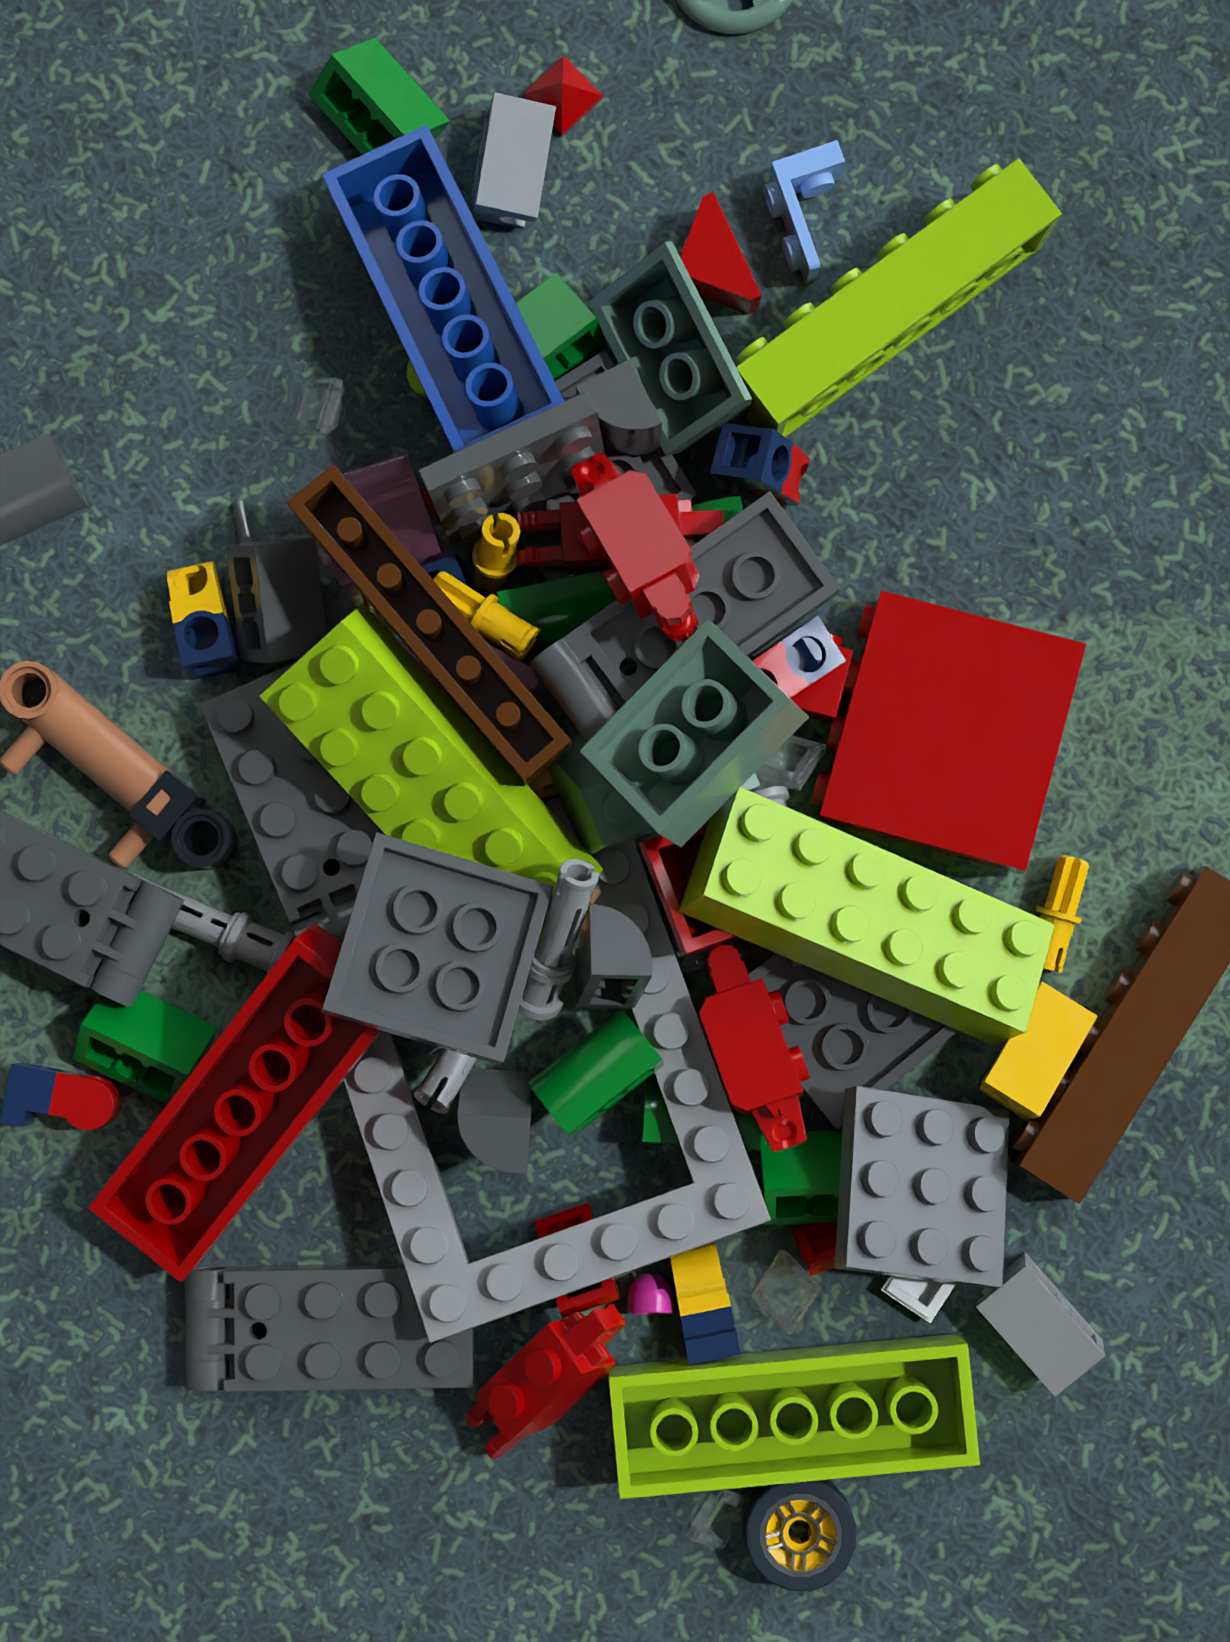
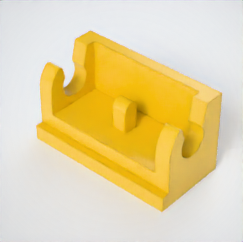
M1040 982L1026 1033L1006 1041L989 1072L986 1073L981 1081L982 1085L979 1089L1025 1121L1040 1117L1098 1016L1046 983Z

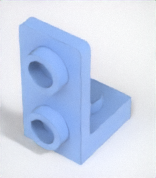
M838 140L773 161L768 179L769 183L763 185L764 197L773 218L782 217L788 234L787 237L782 238V246L791 271L801 270L805 284L817 281L821 266L796 194L801 192L804 198H812L828 192L835 186L834 181L840 179L845 163Z

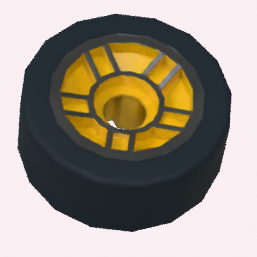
M831 1480L759 1486L752 1493L744 1510L743 1537L752 1564L767 1581L787 1591L810 1592L831 1584L847 1569L856 1549L857 1525L846 1497ZM797 1520H803L809 1524L807 1532L809 1539L805 1542H802L800 1537L789 1536L788 1534L790 1525Z

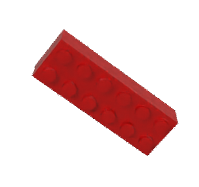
M313 923L293 940L88 1207L181 1283L206 1256L382 1032V1030L321 1013L342 943L317 923Z

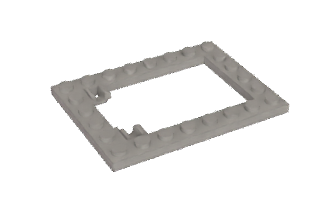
M560 796L543 802L577 839ZM634 840L592 855L603 868L599 875L598 883L595 886L601 893L594 904L610 907L627 916L643 933L650 948L652 978L636 1007L632 1008L639 1030L663 1059L664 1065L655 1072L694 1183L469 1263L392 1033L382 1031L344 1079V1083L430 1343L771 1221Z

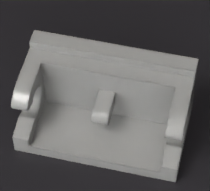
M494 92L485 110L469 206L475 221L525 228L526 221L535 222L537 220L556 106Z
M1026 1252L1003 1271L1002 1288H984L981 1291L984 1296L976 1302V1308L1054 1397L1105 1357L1103 1340Z

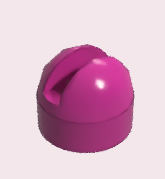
M643 1273L638 1276L629 1286L627 1314H674L672 1285L664 1276L659 1274L651 1276L650 1274Z

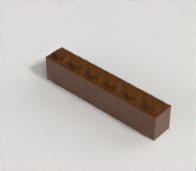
M334 464L287 502L297 519L527 786L572 748L571 739Z
M1207 866L1193 868L1190 874L1182 871L1171 884L1164 898L1165 901L1171 904L1160 923L1152 920L1141 932L1134 945V950L1140 954L1129 972L1121 969L1111 980L1103 995V999L1109 1002L1098 1022L1095 1021L1078 1050V1054L1064 1074L1043 1113L1036 1121L1033 1119L1024 1121L1011 1142L1010 1147L1016 1150L1011 1159L1012 1163L1078 1204L1085 1197L1230 964V881Z

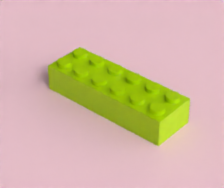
M1020 158L1003 170L998 164L988 168L971 183L970 188L973 191L971 194L957 204L951 198L942 202L924 218L923 222L926 224V227L910 239L905 233L896 236L877 253L880 261L863 274L858 267L846 273L830 288L833 296L817 308L811 302L800 307L783 323L787 330L768 343L765 337H761L746 347L736 358L740 363L736 368L752 398L746 416L754 427L775 429L786 438L1040 250L1062 213Z
M364 603L343 619L259 696L385 835L553 885L552 894L557 883L560 866L564 861L569 859L584 860L595 867L594 872H598L599 875L603 871V868L534 791L521 780L497 750Z
M742 787L709 819L679 912L992 1045L1026 1033L1055 924Z
M958 1333L745 1353L692 1365L688 1364L687 1359L617 1365L609 1372L620 1499L980 1465L968 1343Z

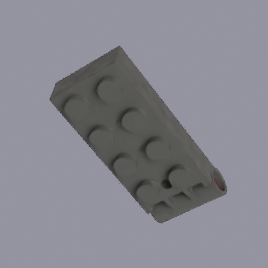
M770 491L690 547L692 551L691 559L700 575L695 591L688 594L693 606V612H695L699 623L697 628L709 619L748 657L754 655L834 598L841 589ZM616 600L541 652L530 662V665L587 743L687 640L677 641L676 643L674 640L669 641L652 614L641 620L630 600L621 605ZM630 662L635 665L637 670L633 675L626 676L620 671L622 664Z
M294 662L201 703L200 707L289 923L293 925L296 937L313 923H317L340 943H343L376 832L384 833L259 697L296 663ZM340 867L336 875L329 876L332 868Z
M0 809V945L84 987H90L95 992L111 1000L133 1007L185 900ZM90 915V921H89V923L86 925V922H85V921L87 920L88 916Z
M404 1264L195 1267L185 1278V1389L247 1392L473 1388L474 1328L430 1343ZM254 1323H263L267 1328V1334L259 1335L256 1333Z

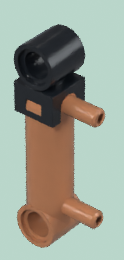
M33 661L16 663L5 671L0 680L1 703L9 713L18 717L28 727L0 758V765L11 774H18L41 746L47 742L128 811V815L136 823L109 853V858L116 865L126 869L153 837L166 844L172 842L177 856L183 862L197 868L212 870L224 866L232 859L237 850L238 836L235 827L229 819L214 811L200 809L206 802L200 794L141 747L64 681L58 673ZM42 679L46 685L44 700L35 707L27 708L22 697L24 688L32 680ZM212 824L218 831V845L210 854L201 856L193 849L192 835L201 825Z

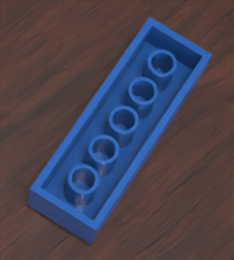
M427 124L322 174L454 453L565 402Z

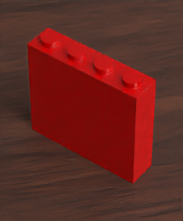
M881 590L877 606L865 604L857 637L867 639L862 661L851 659L843 693L852 695L847 716L836 715L830 731L826 748L837 750L832 771L830 773L820 770L811 804L822 806L819 820L1017 874L1024 873L1027 870L1087 644Z

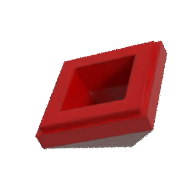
M565 56L558 60L523 93V97L526 100L556 106L553 128L562 137L603 99V95Z
M837 1222L810 1223L791 1230L810 1276L835 1268Z

